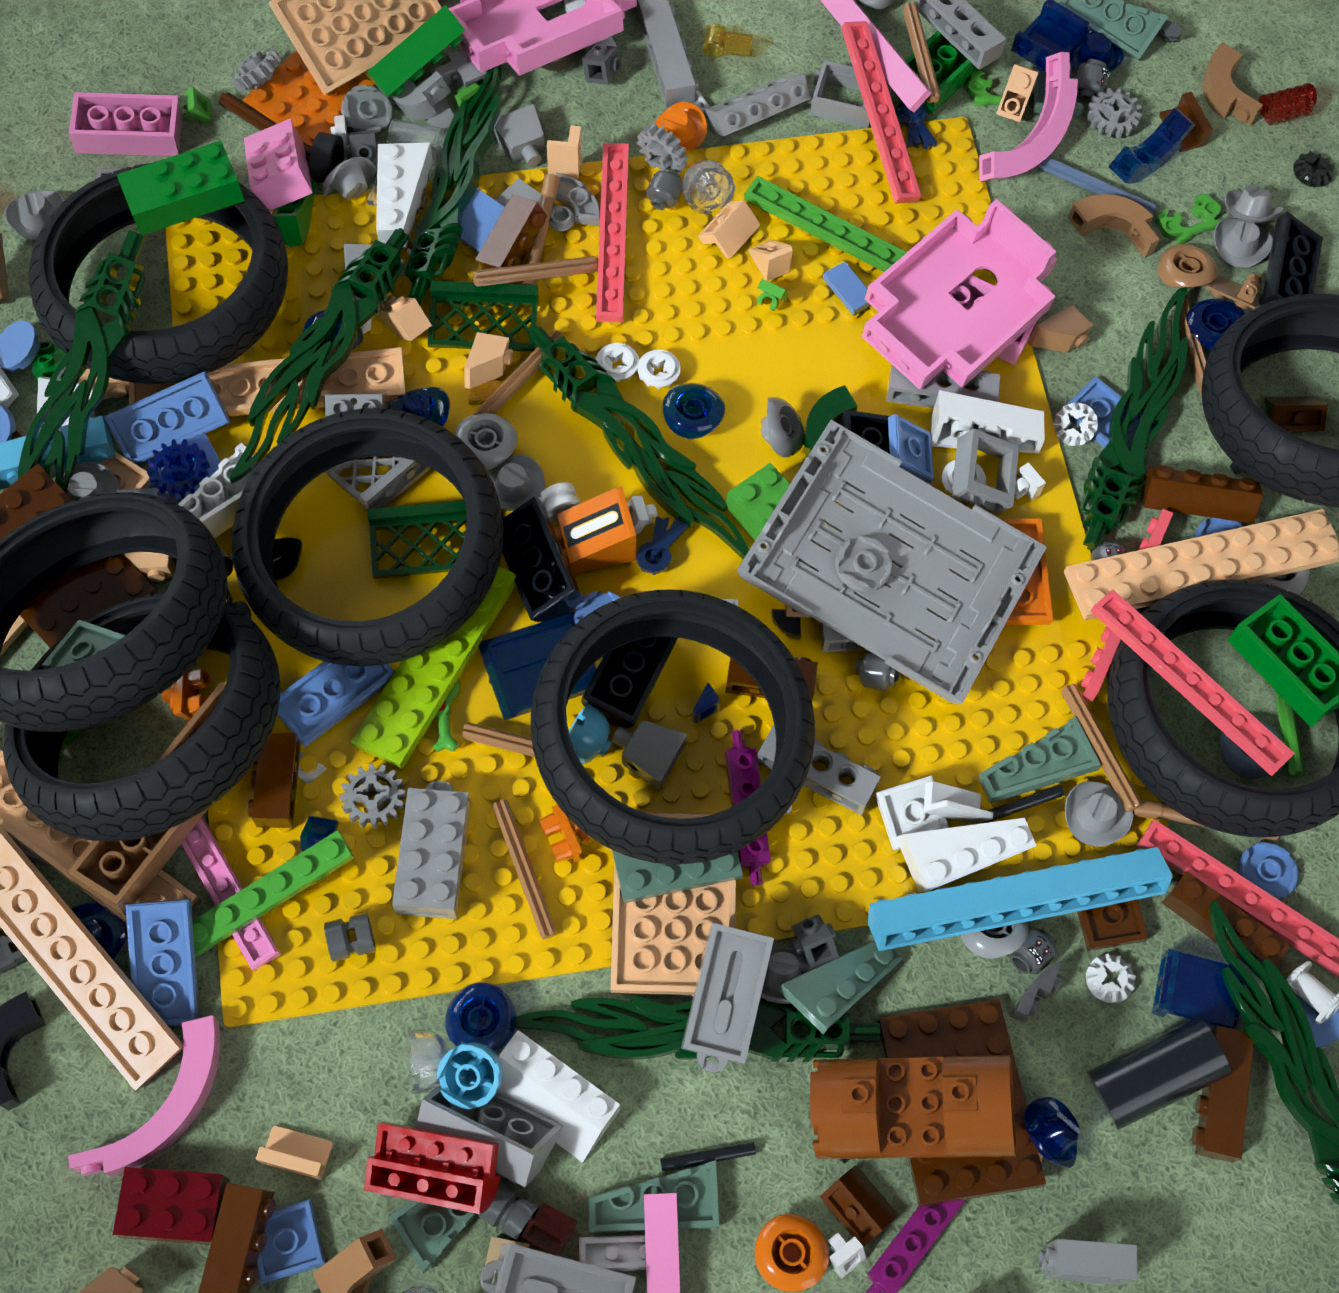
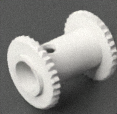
M1306 961L1297 967L1286 981L1299 997L1320 1013L1315 1022L1321 1024L1326 1019L1328 1020L1339 1009V993L1337 995L1311 975L1308 971L1312 967V963Z

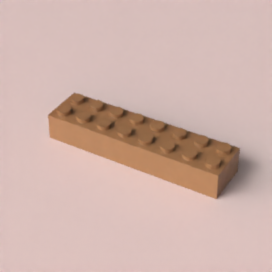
M220 682L157 762L179 748L201 727L217 705L225 684ZM210 807L186 822L154 835L125 841H92L67 873L75 885L125 916L126 904L135 903Z

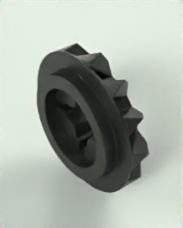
M1310 151L1306 155L1301 153L1293 165V172L1301 183L1310 187H1322L1332 180L1335 165L1330 164V158L1321 157V152L1314 155ZM1316 164L1317 171L1312 174V166Z

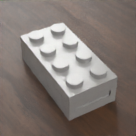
M433 781L426 789L408 788L392 902L396 915L457 919L471 802L468 792H456L448 782Z
M716 923L711 924L681 1046L683 1050L697 1053V1062L703 1070L707 1072L721 1071L728 1061L745 1064L774 938ZM706 1057H715L718 1059V1062H709L706 1060Z
M509 1243L501 1245L498 1260L488 1262L481 1272L480 1283L487 1293H633L636 1277Z

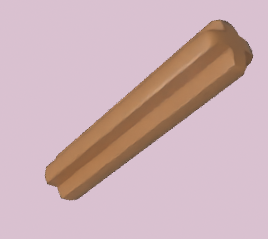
M469 722L463 728L462 735L466 740L535 757L531 738Z

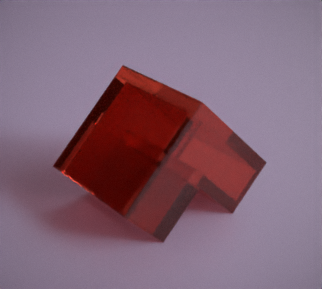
M542 1201L534 1218L530 1219L521 1237L523 1241L542 1252L561 1257L578 1225V1221Z

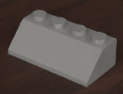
M440 1084L422 1099L415 1128L499 1143L496 1173L523 1187H526L541 1171L563 1125L499 1093H496L487 1104L473 1107L472 1109H462L452 1105L443 1097L440 1091L442 1090Z

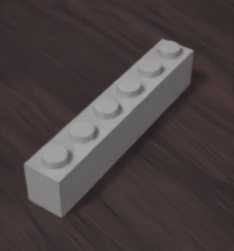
M636 0L637 6L635 10L665 106L670 107L678 102L694 103L695 92L699 91L697 76H692L691 73L693 72L692 61L690 57H686V42L684 38H680L681 29L679 21L674 20L675 10L673 2L668 0Z

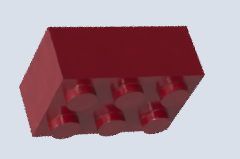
M125 1167L112 1235L122 1239L211 1245L225 1187L229 1183V1178L223 1174Z

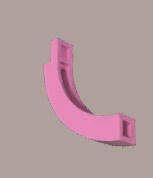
M1059 52L1046 57L1045 100L1034 129L1022 143L1010 151H994L980 155V181H994L1024 173L1044 161L1058 146L1072 119L1077 97L1078 79H1070L1071 66L1070 54L1068 52Z
M213 1015L182 1023L184 1044L181 1068L171 1093L157 1113L137 1131L115 1143L69 1155L70 1169L78 1173L81 1172V1176H88L101 1172V1167L103 1166L104 1173L114 1177L123 1174L125 1167L138 1168L148 1163L181 1137L205 1104L216 1076L220 1056L219 1021Z

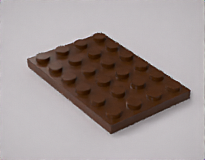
M39 464L0 493V540L17 527L20 528L22 524L30 519L40 516V514L52 508L60 507L62 504L73 501ZM123 554L114 555L86 564L63 576L29 603L20 616L51 648L70 631L78 620L85 621L114 605L137 597L150 595L155 592V588Z
M1000 999L880 1017L878 1023H880V1033L886 1058L1010 1055L1016 1123V1157L908 1158L918 1206L925 1207L1044 1187L1046 1180Z

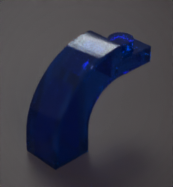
M1174 108L1145 141L1135 147L1125 146L1108 167L1125 183L1133 184L1139 182L1162 167L1181 148L1182 145L1180 143L1193 129L1195 124L1178 108Z

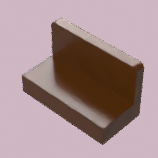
M1192 92L1182 94L1176 108L1162 111L1159 114L1179 152L1207 145L1213 128Z
M1317 396L1265 397L1264 403L1270 407L1269 419L1284 430L1325 431L1328 404Z
M856 1165L819 1196L863 1247L898 1216L896 1211Z

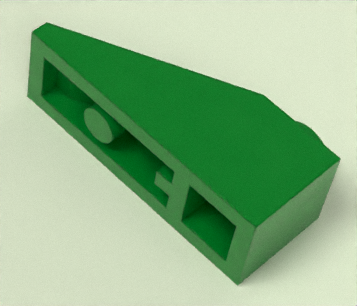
M310 180L312 194L276 208L272 213L282 233L285 245L288 247H296L303 244L309 233L316 189L315 180Z

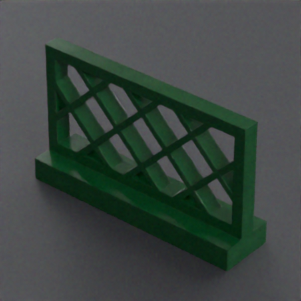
M431 281L429 322L432 326L429 327L428 347L471 349L475 338L472 341H464L460 336L470 326L476 333L489 334L497 327L505 337H509L511 342L509 343V349H513V351L533 352L535 350V343L531 339L530 343H518L513 336L522 329L530 334L533 332V328L537 326L538 285L495 284L477 287L473 282ZM437 303H448L453 310L442 318L436 311ZM468 304H474L480 311L469 319L461 310ZM494 305L502 306L507 311L497 320L488 312ZM521 306L532 307L531 315L524 321L514 313ZM458 313L466 322L455 331L447 321ZM485 315L492 324L481 332L474 322ZM511 315L519 325L508 333L500 324ZM443 325L452 333L445 340L434 339L435 332Z
M465 500L367 509L374 579L450 571L460 550L456 553L446 543L455 533L464 540L465 535L459 531V528L467 520ZM444 524L451 531L441 541L431 531L436 525ZM409 527H417L423 532L414 543L403 536V533ZM388 529L395 535L384 546L377 540L376 530ZM427 536L438 544L429 555L418 548V545ZM399 538L410 546L401 558L389 550ZM377 546L382 549L379 553L377 552ZM443 548L453 558L447 564L439 565L433 558ZM414 550L425 558L419 567H410L404 562ZM385 553L397 561L391 569L379 570L378 561Z

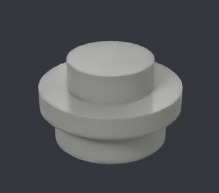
M557 206L552 210L549 221L551 228L556 231H567L573 226L574 215L569 208Z

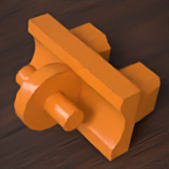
M189 669L171 686V689H167L162 693V700L170 704V711H173L174 715L185 718L186 723H188L207 700L204 695H198V689L208 687L210 675L203 669Z
M558 805L552 806L553 813L540 819L539 822L545 837L558 832L562 834L563 840L550 845L556 862L571 858L574 863L583 860L581 856L582 850L576 836H579L582 843L588 842L590 840L589 836L574 823L570 825L567 816Z

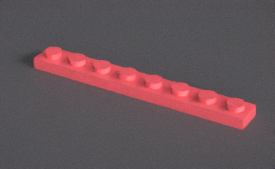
M867 21L844 22L841 30L894 203L918 202L922 196Z
M603 143L596 322H623L629 144Z
M1162 509L1158 518L1152 517L1146 529L1150 536L1148 539L1143 538L1138 550L1160 546L1173 515L1172 512ZM1107 626L1100 638L1104 645L1102 649L1097 647L1090 662L1095 665L1092 672L1087 670L1081 686L1085 687L1082 696L1091 703L1101 688L1121 640Z
M1112 589L1093 606L1090 612L1269 775L1273 776L1295 754L1116 591Z
M1155 819L1150 822L1137 847L1141 849L1158 847L1168 867L1180 875L1188 871L1284 940L1292 948L1339 978V939Z

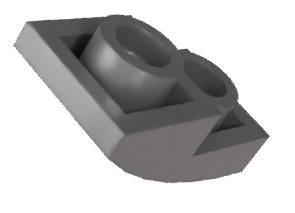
M1052 964L1034 980L1017 1003L1011 1016L1012 1018L1023 1022L1028 1015L1034 1016L1040 999L1036 998V996L1045 999L1051 992L1056 993L1062 976L1057 975L1060 964Z

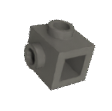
M604 43L594 44L582 59L585 79L589 83L609 84L621 69V59L618 57L617 46H607Z
M375 130L350 132V145H346L347 159L364 157L369 159L374 165L378 164V144H382V141L377 142ZM367 148L369 153L363 154L360 149Z
M819 914L791 926L795 936L791 940L793 949L797 957L803 955L811 970L839 958L834 943L837 940L835 931L830 923L825 925Z

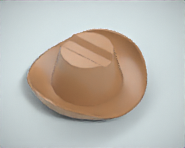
M1177 244L1169 247L1162 254L1158 263V275L1170 287L1189 288L1203 286L1211 283L1218 277V267L1213 257L1205 250L1191 244Z

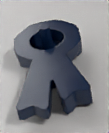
M902 101L896 107L895 113L898 122L907 127V148L912 146L919 148L920 141L926 150L930 146L936 147L937 141L923 123L927 114L925 105L922 103L915 112H912Z
M658 516L656 517L653 541L641 545L636 555V561L643 572L657 575L667 570L671 561V553L668 548L687 530V523H681L680 519L676 518L667 530L669 518L661 519Z

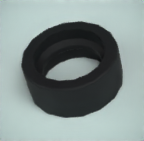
M319 132L315 137L309 162L312 180L324 183L328 174L343 162L344 143L341 136Z

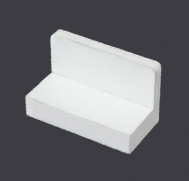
M934 781L926 783L925 813L972 825L993 819V812L980 809L981 794Z

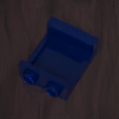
M1046 0L1041 14L1023 33L1021 31L1017 32L1011 51L1046 72V57L1059 52H1068L1071 55L1084 41L1090 22L1054 0Z
M1168 949L1161 955L1152 1014L1161 1017L1172 1014L1191 1020L1201 1017L1206 1024L1233 1028L1238 1023L1240 1012L1226 988L1221 970L1229 967L1243 986L1244 982L1229 964Z

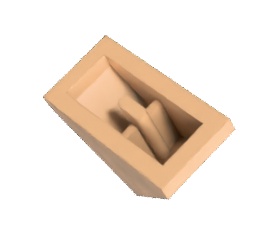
M769 240L748 249L766 281L790 272L793 251L791 245Z

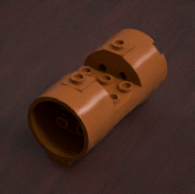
M1010 1055L818 1059L813 1061V1068H817V1072H811L810 1119L814 1135H818V1140H813L817 1159L1016 1157L1015 1104Z

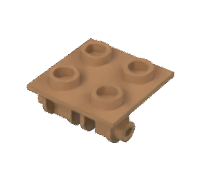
M1252 273L1247 277L1242 286L1218 275L1217 279L1208 283L1206 288L1211 290L1210 293L1218 298L1224 299L1227 297L1234 300V303L1243 309H1255L1262 296L1261 293H1258L1262 284V277L1257 273Z

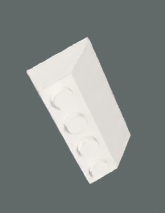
M517 1030L498 1056L503 1067V1080L497 1093L563 1125L562 1131L555 1143L583 1163L620 1112V1104Z

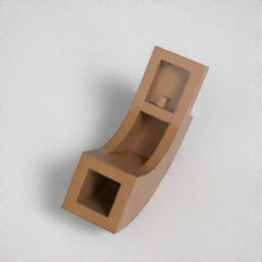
M1222 42L1212 54L1202 81L1204 96L1210 107L1223 119L1230 113L1237 120L1251 126L1257 119L1263 104L1239 90L1233 83L1231 76L1237 70L1243 54Z
M1112 194L1089 196L1073 203L1068 219L1081 236L1101 228H1112L1123 232L1131 239L1145 258L1154 253L1160 240L1156 231L1149 226L1153 218L1152 214L1139 203L1126 197Z

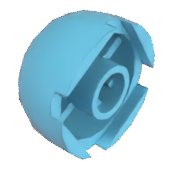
M586 703L585 708H582L569 728L570 739L582 764L591 762L597 755L603 757L612 743L607 739L610 732L608 720L603 713Z
M478 1042L463 1043L451 1049L442 1058L438 1067L437 1080H440L442 1087L440 1091L443 1097L452 1105L462 1109H472L473 1107L487 1104L499 1091L503 1080V1067L498 1055L488 1046Z

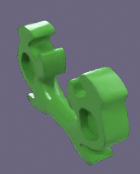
M983 71L972 72L967 86V93L974 98L973 104L976 106H999L1003 96L989 93L992 78L989 77L988 80H984Z
M1200 194L1196 197L1191 211L1196 218H1203L1202 222L1191 227H1182L1183 218L1178 212H1175L1173 217H1167L1168 210H1164L1158 215L1155 223L1158 224L1162 236L1171 239L1178 238L1177 244H1184L1193 236L1204 231L1215 230L1218 222L1223 220L1222 218L1216 220L1221 211L1220 204L1213 200L1210 194Z

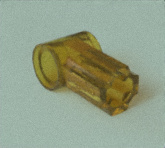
M713 23L706 28L702 50L709 57L718 58L723 53L750 57L753 35L729 32L723 25Z

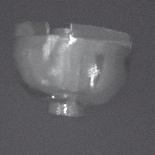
M701 160L694 163L685 172L682 181V192L692 210L703 214L713 213L712 209L718 206L720 208L726 206L732 199L735 191L733 178L727 168L714 160Z
M431 1030L406 1031V1042L410 1041L411 1050L406 1051L409 1086H413L411 1094L431 1092L441 1086L440 1080H437L438 1067L442 1058L453 1048L447 1049L445 1039L437 1032Z

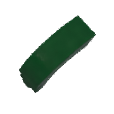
M845 385L826 393L812 407L807 418L803 446L806 458L830 420L842 426L844 410L857 411L858 406Z

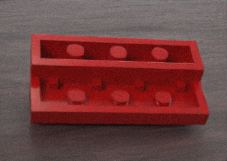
M389 1122L378 1123L374 1156L367 1158L364 1191L482 1214L492 1204L500 1182L501 1175L495 1174L499 1143Z

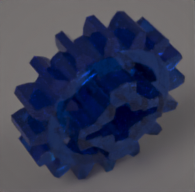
M173 439L171 446L162 443L161 447L163 450L160 452L153 450L152 453L155 459L147 460L150 468L146 469L152 486L154 488L157 487L160 494H164L167 491L170 498H173L176 493H180L181 497L185 498L186 491L194 494L196 492L194 487L196 485L200 486L199 483L202 481V478L206 476L209 478L210 476L207 470L210 468V464L204 450H200L197 443L189 446L187 439H184L181 444H177L176 440Z

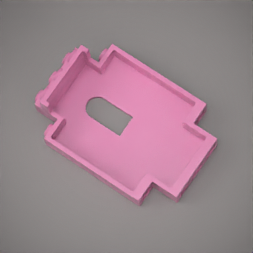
M460 0V4L448 9L465 29V32L461 34L464 39L458 46L480 73L508 62L520 76L624 31V11L636 7L637 1L585 0V4L582 7L549 21L540 14L539 10L563 0Z
M997 199L989 205L984 220L977 226L973 224V221L968 216L963 215L957 209L868 286L865 300L878 313L865 323L862 338L919 390L926 386L942 370L963 388L1050 309L1055 295L1048 286L1040 282L1052 272L1057 261L1054 257L1057 251L1053 249L1048 241L1039 237L1030 225L1022 222L1013 214L1008 206L1003 205ZM978 269L990 270L997 278V285L969 310L965 309L950 295L954 289Z

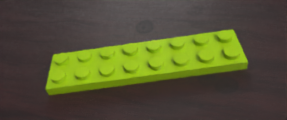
M498 567L493 584L483 602L458 631L432 649L401 661L351 740L354 747L401 769L404 768L515 588L514 579L516 576L513 572Z

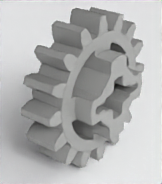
M269 48L266 52L257 50L239 63L240 66L237 68L239 72L234 74L231 82L238 91H244L250 87L257 89L274 76V68L279 65L282 59L274 48Z
M1108 88L1106 94L1100 92L1097 94V97L1092 96L1086 110L1088 114L1086 120L1092 122L1091 129H1099V135L1105 132L1107 133V138H1111L1112 134H1115L1120 139L1122 133L1130 136L1131 131H1136L1142 117L1140 113L1142 106L1136 105L1137 98H1129L1130 92L1123 95L1119 88L1116 93Z
M648 124L637 136L639 139L637 145L642 147L639 151L646 155L645 160L653 168L658 167L659 171L669 169L679 174L688 164L686 162L688 156L684 154L686 149L679 145L680 139L675 135L673 136V132L667 133L664 126L659 129L656 124L652 126Z
M370 764L369 771H364L361 766L358 767L359 775L349 774L348 777L351 783H342V789L346 792L340 795L341 802L345 803L342 806L344 813H350L349 819L352 823L359 819L361 828H365L367 823H371L373 830L377 829L378 822H382L386 827L389 826L388 818L391 816L397 820L399 817L396 809L405 808L404 803L400 800L406 798L405 790L401 789L404 787L402 779L396 780L397 774L394 770L387 774L385 765H382L379 770H375L374 765ZM379 780L386 782L391 788L388 785L383 786L379 783ZM372 793H377L374 800H369L372 797ZM355 805L364 807L368 813L360 811Z

